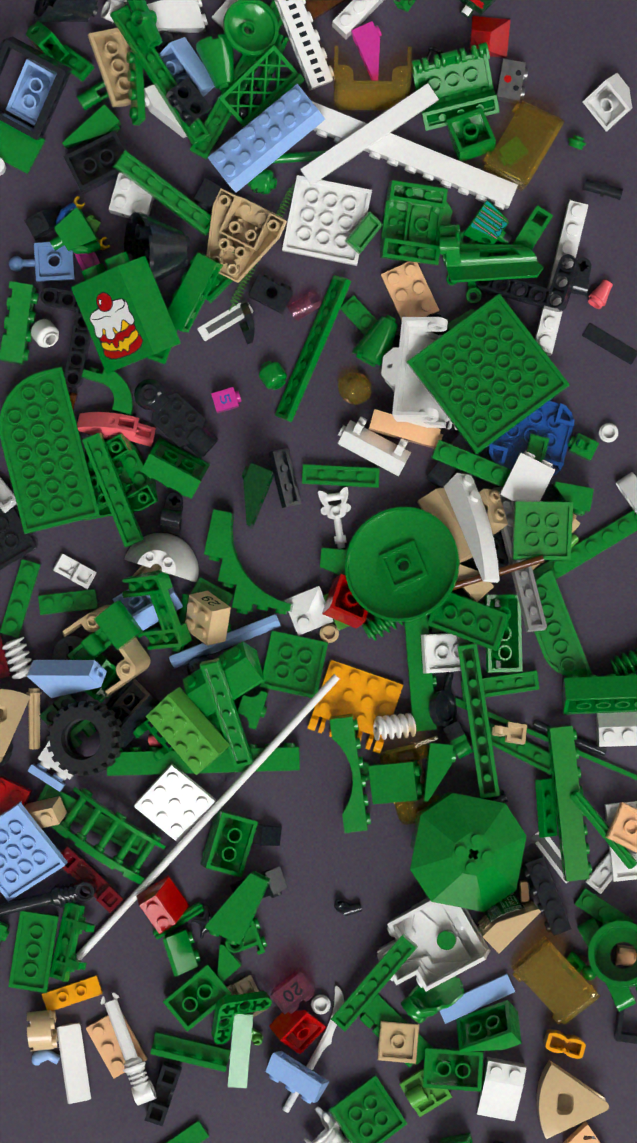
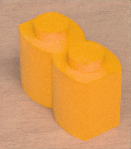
M548 1029L543 1041L544 1046L548 1050L555 1053L564 1052L567 1056L575 1059L583 1057L586 1047L585 1042L580 1037L564 1035L555 1029Z

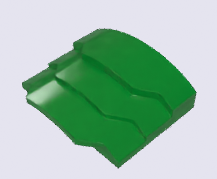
M394 180L389 182L382 220L380 258L431 265L439 264L440 225L451 223L453 211L446 202L448 189Z

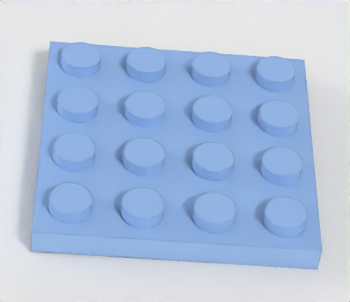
M21 802L0 815V892L9 902L67 864V860Z

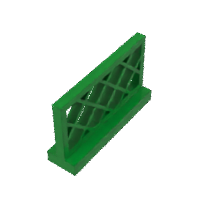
M272 44L218 99L244 128L296 84L300 85L305 79L293 68L276 46ZM274 51L277 55V64H268V56ZM257 66H264L263 77H254V69ZM267 66L277 67L276 78L267 77ZM280 67H287L291 73L286 78H280ZM243 80H250L249 91L240 90V83ZM254 80H263L262 91H253ZM267 80H276L273 91H266ZM229 93H236V104H228L224 98ZM240 93H249V104H239ZM253 94H262V101L258 105L252 104ZM239 107H248V115L242 120L239 116Z

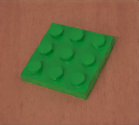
M514 500L512 559L526 560L543 555L544 560H571L573 502Z
M272 631L263 670L265 681L260 684V687L312 698L318 692L328 642Z
M373 1075L328 1109L350 1143H383L407 1125L404 1117L376 1075Z

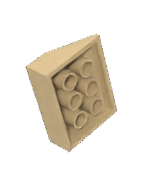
M532 900L522 903L524 909L508 912L492 922L489 921L487 915L479 920L478 929L482 937L498 953L541 912Z

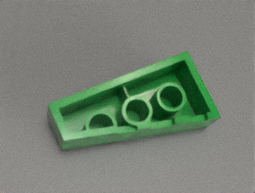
M10 281L9 288H12V295L7 298V310L10 312L6 314L4 320V329L7 330L2 336L0 360L2 362L24 365L30 355V350L27 347L28 342L32 341L30 329L31 323H35L36 312L33 311L34 305L38 304L39 293L31 284Z

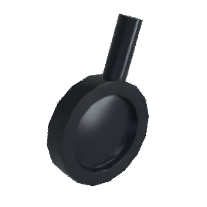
M446 672L443 690L435 691L429 701L430 717L436 726L447 727L454 722L456 717V700L450 692L454 676L452 672Z

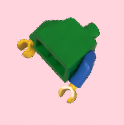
M79 196L72 203L61 209L56 219V226L54 227L58 236L50 240L55 251L65 245L68 251H73L75 254H90L110 247V245L104 246L102 244V241L107 238L103 237L99 240L81 211L85 202L82 205L77 203L80 198Z

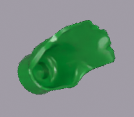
M454 976L428 991L417 985L409 996L400 1002L401 1006L408 1016L417 1023H422L427 1017L433 1016L437 1012L452 1006L464 995L462 981L460 978H456L457 976Z

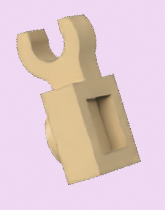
M508 722L506 727L495 725L492 727L491 735L505 736V742L524 745L527 725Z

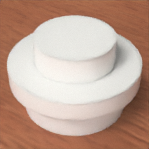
M606 423L599 429V436L604 442H613L618 437V429L615 425Z
M317 995L313 998L311 1006L315 1013L325 1014L330 1009L331 1004L327 996Z

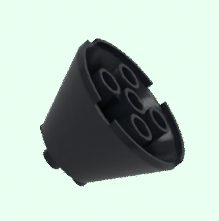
M36 0L33 14L37 15V18L34 17V20L37 22H88L90 17H95L99 7L96 6L98 0Z
M133 212L131 214L133 218L131 221H127L124 236V252H127L130 261L146 256L156 282L179 271L183 267H188L187 248L190 246L188 236H185L181 230L142 212Z

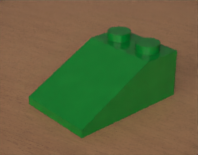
M430 743L428 745L422 803L429 801L448 769L455 762L456 750H453V745Z
M207 964L163 999V1003L188 1032L215 1009L216 1003L220 998L231 996L232 993Z
M508 1000L456 1019L460 1052L505 1050L522 1044L518 1011Z
M425 1048L423 1087L481 1092L484 1051L460 1052L459 1048Z

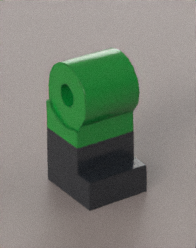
M458 720L442 728L450 744L453 745V749L456 750L459 759L473 752Z

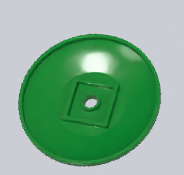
M412 507L387 509L369 518L354 534L345 558L346 580L356 601L372 615L393 622L414 621L437 610L453 591L459 574V551L450 530L431 513ZM403 561L409 563V567L405 571L399 569V565Z

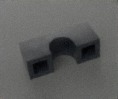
M164 1061L155 1087L157 1098L150 1102L144 1121L163 1127L182 1070L181 1066Z

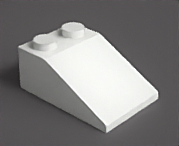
M490 1057L486 1058L477 1115L515 1121L525 1079V1064Z

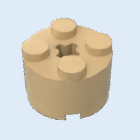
M51 1010L27 1012V1021H30L27 1027L30 1051L57 1048L56 1012Z

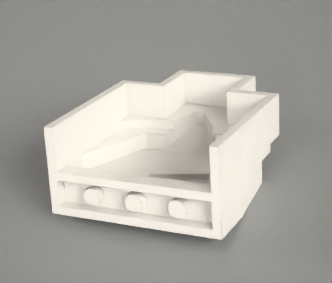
M426 898L388 922V932L391 937H395V940L380 947L377 951V957L380 961L404 933L418 947L390 980L398 985L416 975L418 985L421 988L423 987L425 991H428L486 960L491 950L466 908L435 903ZM443 930H451L457 937L455 946L450 950H443L437 944V937Z

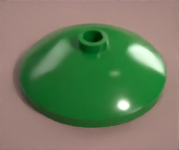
M238 0L225 13L223 20L224 33L230 45L238 52L249 56H258L263 54L277 41L279 34L278 21L272 9L260 0ZM244 28H247L249 30V33H246L244 31Z

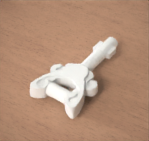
M348 487L343 488L338 493L331 494L318 491L320 501L324 505L321 508V514L327 515L328 518L334 520L335 544H337L338 549L345 548L347 541L346 535H343L341 518L351 509V506L346 503ZM341 500V503L337 506L328 504L329 501Z

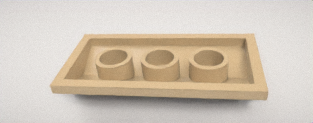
M118 28L89 33L88 38L112 106L123 107L131 105V100L128 97L130 81L127 79L129 63L126 61L130 46Z
M435 489L419 499L417 503L421 510L437 517L452 533L458 547L460 563L472 558L473 556L445 489Z

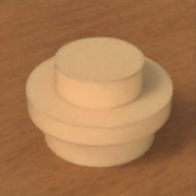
M326 624L322 626L320 637L324 642L332 643L337 640L339 631L335 625Z

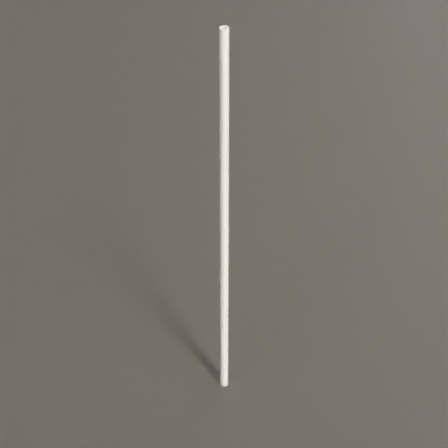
M333 674L254 760L253 764L241 774L148 875L142 884L137 887L76 954L78 960L83 959L137 900L136 896L152 884L338 682L340 678L337 675Z

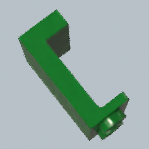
M418 760L388 764L376 763L368 766L373 804L417 801L422 798L424 787L422 783L420 784L422 770Z

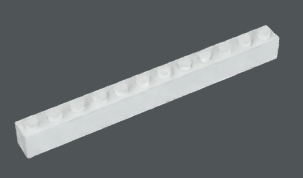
M312 101L325 118L322 123L313 129L320 137L327 138L329 136L334 138V142L340 143L367 125L365 122ZM389 133L364 150L370 153L369 156L378 160L383 158L387 160L388 164L395 167L398 165L403 166L405 171L412 174L420 173L426 180L433 181L435 179L446 188H451L452 186L457 188L458 192L468 196V194L476 196L475 199L485 203L488 200L494 203L493 206L500 210L509 208L518 186L515 183L392 133Z

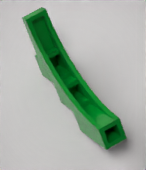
M213 509L204 555L209 556L208 560L218 562L222 558L218 581L223 582L222 586L233 588L236 585L232 608H237V613L248 614V611L253 612L255 604L257 605L256 609L268 611L269 607L276 609L275 613L284 615L287 614V611L292 612L293 604L280 601L265 593L244 571L234 546V514Z

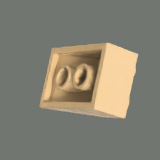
M460 564L457 581L480 573L477 570ZM482 581L462 587V589L472 600L478 602L494 586L492 582Z

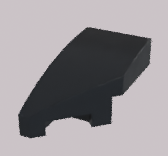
M245 302L240 307L246 321L239 325L248 345L253 343L255 328L252 313L247 302Z

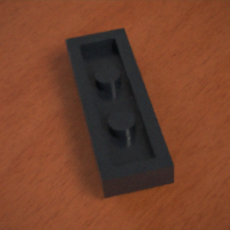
M288 448L268 452L282 508L301 504Z

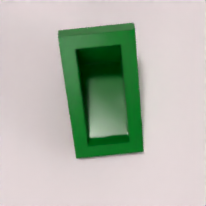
M220 942L217 976L223 982L241 967L242 963L233 952L226 948L224 942Z

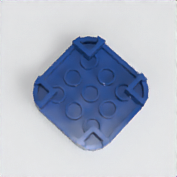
M548 401L490 444L488 449L490 459L494 463L512 470L519 453L524 454L527 450L530 434L550 438L544 460L553 464L551 467L555 469L553 476L556 475L564 465L567 445L574 427L572 412L562 403Z

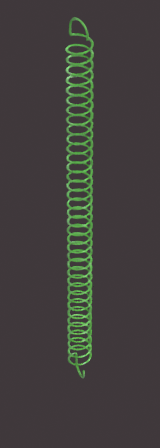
M291 190L287 191L288 196L293 197V196H291V195L288 193V192H290V193H293V192H292ZM234 293V296H235V297H232L233 300H230L231 302L234 301V300H235L234 298L237 297V296L235 295V293Z

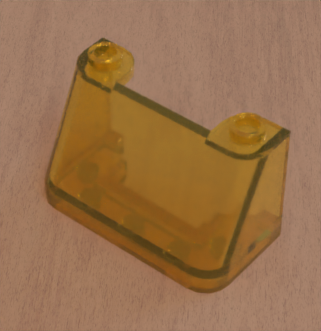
M522 101L521 104L519 102L516 103L512 110L514 116L493 152L488 151L483 159V162H485L484 169L497 177L517 184V189L521 191L529 184L565 122L563 119L525 101Z
M546 936L512 966V969L515 971L512 975L519 982L523 980L554 1013L552 1018L559 1025L561 1023L566 1025L601 997Z

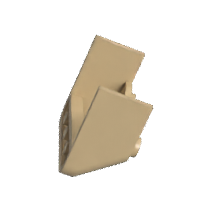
M104 605L85 615L63 631V636L70 635L81 626L88 632H96L100 627L94 618L110 605ZM136 637L122 649H119L125 658L116 667V673L121 681L105 691L106 697L150 666V657Z

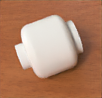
M42 319L32 326L31 336L39 346L48 348L57 342L59 331L51 321Z

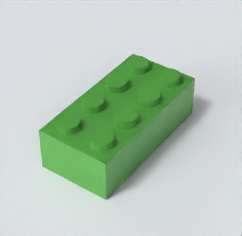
M180 687L167 695L146 716L195 775L208 767L230 746Z

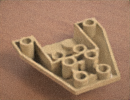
M221 188L212 208L207 256L223 264L219 274L239 283L279 240L287 221L279 215Z

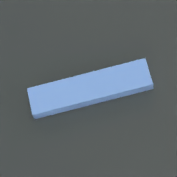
M506 973L465 992L455 1004L441 1010L440 1013L446 1024L512 994L515 990Z

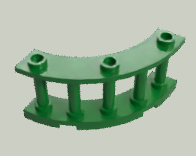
M74 787L73 791L80 795L79 799L66 819L62 820L60 824L51 827L63 837L70 838L75 842L74 845L112 870L114 868L122 872L123 876L141 885L145 878L139 874V869L155 845L165 849L166 846L160 842L162 838L153 832L150 835L125 820L127 817L120 812H112L92 797L93 793L86 788L80 790ZM88 801L95 806V809L80 832L77 831L75 833L71 829V824L85 802ZM101 812L112 818L113 821L99 843L92 845L86 841V835ZM121 824L132 832L118 854L112 858L104 853V848ZM141 836L148 843L135 863L128 867L123 864V859L137 837Z

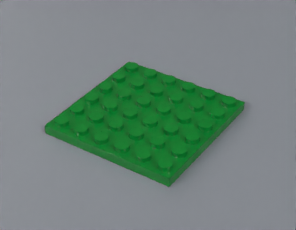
M500 293L407 361L409 367L476 454L480 453L570 385Z

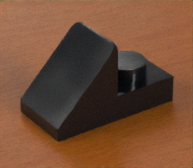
M257 824L252 843L261 844L260 846H280L282 826Z

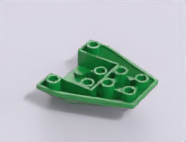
M122 433L105 442L132 511H141L158 501L156 482L141 472L145 462L138 449ZM89 461L87 467L100 516L85 520L112 516L92 464Z

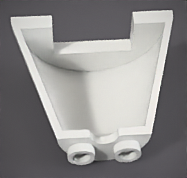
M153 533L143 537V541L133 544L125 555L124 560L149 568L154 564H159L162 572L196 583L198 581L199 567L193 550L185 541L172 534Z

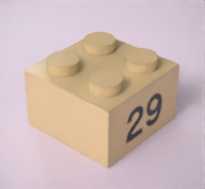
M209 591L190 594L185 620L189 633L207 646L225 642L231 607Z

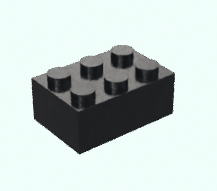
M113 131L63 156L82 194L118 177V174L121 172L113 166L124 151V148L116 132Z

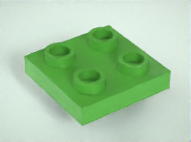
M424 1068L399 1083L419 1117L452 1098L448 1089L423 1087Z

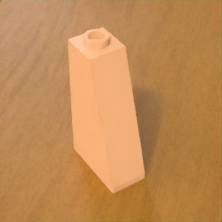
M374 409L369 430L397 439L403 438L408 442L430 448H435L437 440H442L443 434H440L441 429L426 428L408 422H396L392 414Z

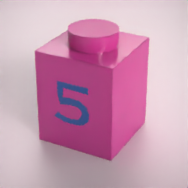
M233 387L211 393L217 414L238 408V402H242L239 391H234Z

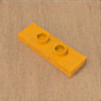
M95 975L48 991L47 993H42L46 1009L54 1011L101 995L103 992L98 977Z

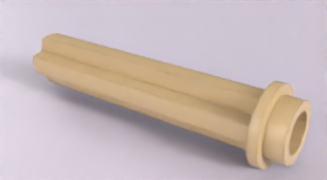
M28 688L26 694L31 696L28 701L29 749H39L40 694L42 692H40V688Z

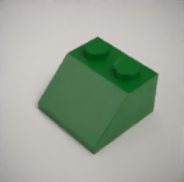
M482 108L446 120L451 143L458 161L463 162L495 150L496 139Z
M561 482L552 484V489L561 501L573 502V514L583 516L585 513L590 512L593 488Z
M184 928L164 936L163 942L174 976L198 967V961H201L198 950H194L192 945L195 942L192 931L188 932V929Z

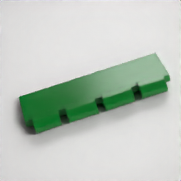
M378 994L363 1010L364 1014L360 1017V1020L368 1028H371L374 1023L376 1024L372 1032L378 1038L380 1021L407 1023ZM419 1034L416 1064L425 1057V1048H433ZM405 1063V1064H406L408 1067H411L414 1063Z

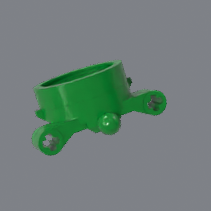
M592 918L577 925L583 940L587 944L590 965L582 969V976L589 981L597 976L605 982L620 1012L637 1003L630 990V987H637V958L634 965L630 968L620 969L612 963L610 956L613 947L622 942L633 945L637 953V925L628 921H613L610 923L605 921V925L600 928L596 919Z

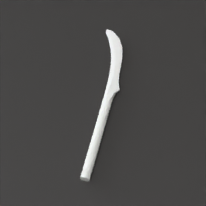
M335 986V1000L331 1018L344 1004V996L338 986ZM331 1019L306 1066L311 1070L314 1069L322 1052L332 1042V1036L337 1024ZM291 1092L282 1108L283 1111L289 1113L299 1095L298 1092Z

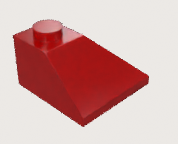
M472 16L469 53H471L472 45H476L478 49V44L487 42L490 57L507 58L511 19Z
M306 1010L282 1012L269 1025L279 1040L298 1054H301L326 1029L322 1022Z

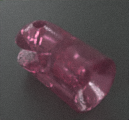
M310 292L287 306L296 322L321 306L322 300L313 305L309 301L318 293Z

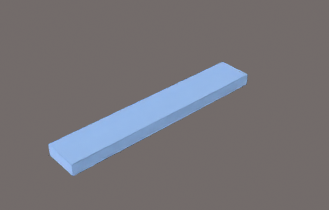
M274 614L227 633L225 642L208 646L201 643L171 655L169 659L174 669L188 664L191 659L203 655H211L281 627L277 615Z

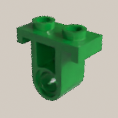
M253 918L247 934L239 946L234 947L227 941L225 942L226 948L230 952L237 953L259 945L257 954L265 953V947L268 945L264 935L260 936L258 929L261 927L258 918Z

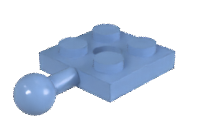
M50 242L34 243L35 259L23 260L21 257L14 256L9 260L10 269L16 272L22 270L23 267H35L36 282L75 280L73 251H68L65 245L55 251ZM53 256L60 259V263L55 267L49 264V260Z

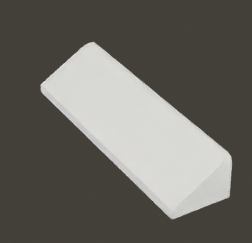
M69 1023L57 1027L67 1102L72 1104L90 1100L91 1094L80 1023Z

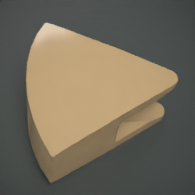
M0 689V763L31 697L21 692Z
M548 1061L540 1076L536 1094L537 1115L546 1139L609 1109L608 1103L601 1094L552 1061Z

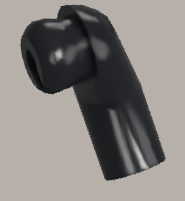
M341 898L336 899L334 902V908L344 916L362 912L360 902L350 905Z

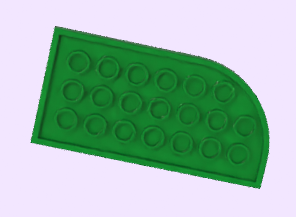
M62 367L35 373L22 380L10 392L0 414V441L24 534L100 516Z

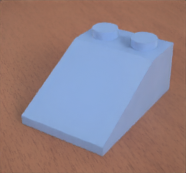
M30 58L26 59L6 110L35 126L57 73Z

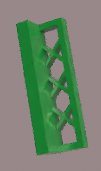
M156 1031L150 1054L226 1072L231 1049Z

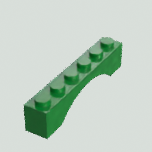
M353 714L330 716L332 739L346 754L353 775L352 793L342 813L345 833L368 830V825L371 824L370 813H366V806L369 805L368 795L364 794L363 787H366L365 775H361L360 769L364 768L363 757H359L358 749H361L360 737L356 738L355 730H359L357 718L354 719Z

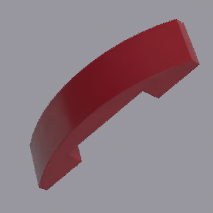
M67 846L61 852L67 860V864L62 868L67 873H70L78 882L85 878L94 880L97 885L94 897L111 913L123 900L122 896L91 865ZM83 886L86 890H88L91 893V890L88 886Z

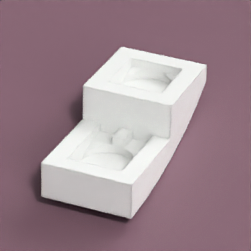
M63 553L60 554L52 569L86 589L89 588L97 573Z

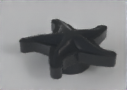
M207 905L204 906L205 913L203 917H196L191 920V922H196L201 926V939L209 931L205 926L214 916Z

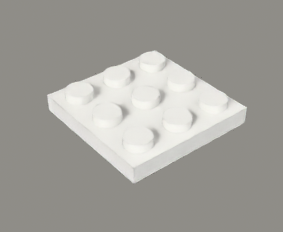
M172 763L137 800L134 807L176 842H179L216 802V799Z

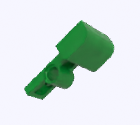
M120 600L116 601L94 618L100 628L85 638L79 646L68 654V657L71 660H93L112 644L117 650L122 649L143 630Z

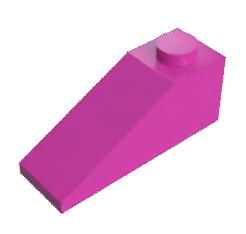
M373 21L351 30V36L375 87L378 85L380 36L382 34L378 25L374 26Z

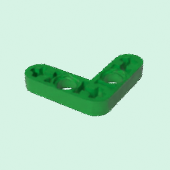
M265 991L220 998L216 1003L211 1032L215 1043L224 1044L229 1041L234 1015L263 1011L269 1008L272 1004L269 994ZM248 1001L247 1004L240 1006L241 1003ZM228 1018L225 1022L219 1023L222 1019Z

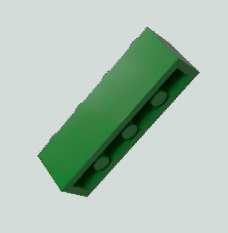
M199 252L192 258L188 272L182 277L180 288L175 291L173 301L167 307L174 327L186 333L191 329L223 267V264Z

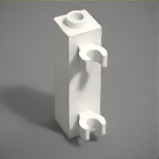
M360 417L357 423L350 420L347 427L342 426L338 434L341 437L338 442L339 445L397 476L400 475L411 452L405 449L408 441L401 438L398 445L364 428L367 419Z

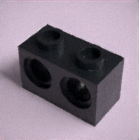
M188 77L173 87L166 95L168 103L178 111L182 121L187 123L189 127L205 116L212 108ZM178 92L182 93L184 98L180 97ZM190 108L195 109L196 113H193Z

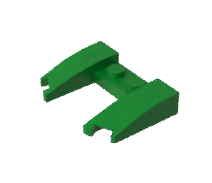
M158 570L123 579L124 583L129 582V591L125 590L122 592L123 598L150 595L160 622V627L146 629L138 635L139 638L142 636L148 638L151 643L147 647L148 650L182 647L192 641L186 623L179 622L168 590L173 586L168 573Z

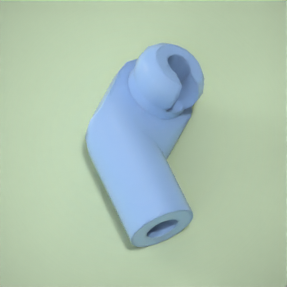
M39 1050L32 1055L31 1061L36 1066L46 1060L57 1065L61 1056L51 1050Z

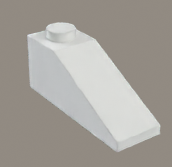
M155 85L144 88L145 107H148L153 115L181 137H187Z

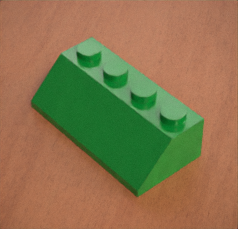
M485 595V605L510 614L499 650L494 651L486 648L487 673L523 672L521 608L518 596Z
M243 641L216 658L220 659L233 700L265 681L257 650ZM200 668L184 678L183 684L186 695L204 716L208 717L215 712Z

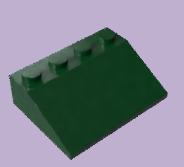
M251 463L249 467L245 466L242 478L244 480L246 523L250 529H253L274 474L270 470Z

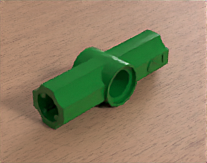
M127 0L132 10V24L135 27H139L147 48L159 46L162 43V38L156 27L157 16L155 11L149 10L145 0Z

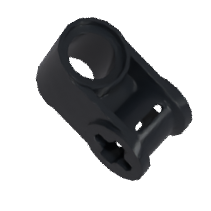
M579 258L577 260L578 263H583L586 269L581 272L579 268L571 293L586 296L592 264L587 258Z

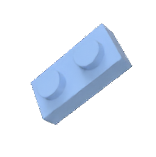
M40 763L37 765L32 764L28 769V772L59 792L66 785L62 782V778L57 776L56 773L53 775L48 773L47 768L43 767Z

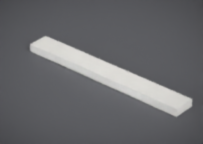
M427 83L301 168V172L311 186L437 102L439 100Z

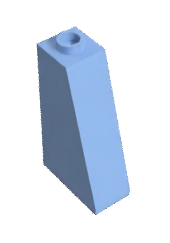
M33 660L27 677L49 697L55 698L101 687L107 671L95 660Z

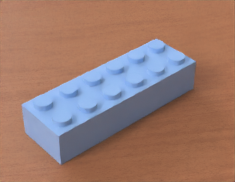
M296 84L212 153L208 159L235 192H238L322 123L325 118L300 86Z

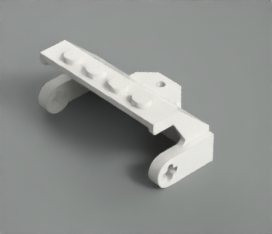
M402 317L399 348L393 347L383 356L381 375L394 391L392 415L396 422H408L426 428H446L447 415L407 364L408 360L442 336L432 332L447 330L448 321L445 318Z

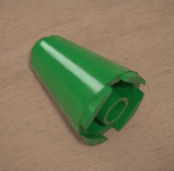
M220 34L218 39H212V36L197 42L196 51L215 88L225 91L234 82V52L225 34Z
M389 315L381 316L353 348L351 353L357 354L356 357L373 367L376 364L379 365V369L382 370L383 356L393 346L398 327L395 323L396 319Z

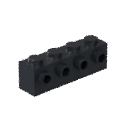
M539 855L524 861L525 867L522 869L526 879L530 878L532 882L530 889L533 896H537L540 902L537 904V907L541 911L540 914L545 915L547 921L544 922L547 932H551L555 936L571 930L572 928L544 857Z

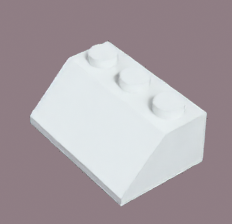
M637 712L596 713L597 746H637Z

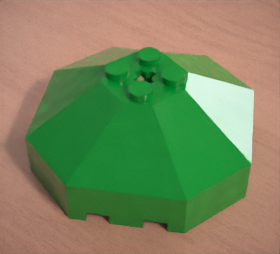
M447 792L416 814L415 829L410 843V847L413 849L410 870L431 902L486 912L516 891L526 834L505 803ZM470 849L478 850L476 859L468 857Z

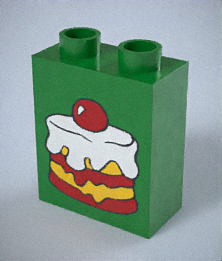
M127 252L105 260L108 268L107 271L103 263L81 271L85 281L71 287L106 374L181 343L146 256L130 261Z

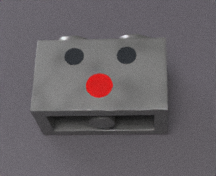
M503 59L497 90L498 101L519 104L520 99H524L525 88L522 87L523 80H527L528 69L525 68L526 62Z

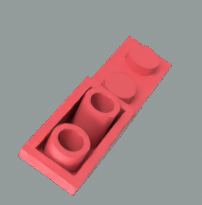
M109 412L80 413L77 422V428L80 432L90 435L102 433L103 438L108 440L122 433L129 441L149 447L152 446L156 430L155 427L138 423L139 418Z

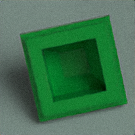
M573 951L562 963L575 977L586 966Z

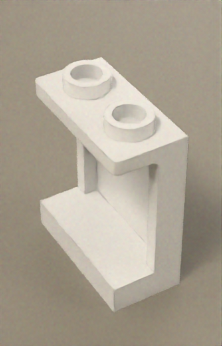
M527 451L524 454L519 453L499 495L511 501H540L555 472V469L551 468L553 464L545 460L539 462L534 459L535 455Z

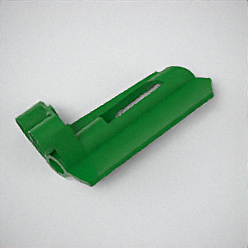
M440 225V254L442 255L451 283L535 278L543 270V266L537 261L536 255L528 247L523 245L460 244L459 225ZM504 252H517V253H518V255L491 256V257H488V255H489L490 253H504Z

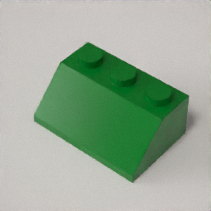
M159 437L141 472L147 477L161 482L164 486L178 491L182 496L192 499L210 464Z
M220 809L214 816L200 864L207 869L242 877L258 821Z

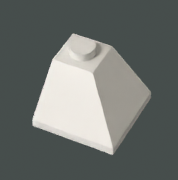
M618 73L606 79L583 101L584 105L605 131H608L632 109L630 89Z

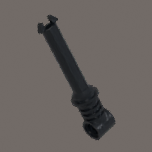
M90 878L82 879L74 884H66L65 886L56 884L50 892L0 903V916L50 904L62 908L68 902H77V900L88 901L96 893L97 885ZM82 886H88L91 893H84Z

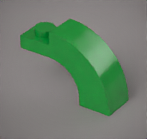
M90 367L89 370H83L82 377L84 379L104 384L111 389L114 396L113 411L132 416L134 408L133 396L130 388L121 376L114 371L106 374L105 369L103 374H100V370Z

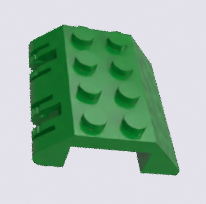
M487 42L478 44V49L476 45H472L471 53L466 54L464 48H460L459 54L456 49L441 53L440 59L438 54L434 55V62L431 63L428 62L426 57L422 58V63H420L419 59L411 61L415 91L428 83L439 99L420 112L426 131L447 126L446 120L479 108L483 109L485 116L500 113L497 94L492 83Z

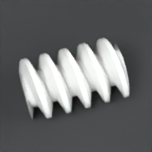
M24 637L6 642V645L2 647L3 650H9L5 654V657H11L7 664L14 665L9 669L10 672H16L12 679L27 677L31 667L28 663L32 659L25 658L29 651H23L27 644L20 643Z
M406 713L405 715L392 714L390 717L389 715H384L383 718L382 716H377L374 720L373 733L375 740H379L380 735L383 740H386L387 734H389L390 739L394 738V733H396L397 738H401L402 733L405 738H408L409 732L412 737L416 734V724L411 713Z

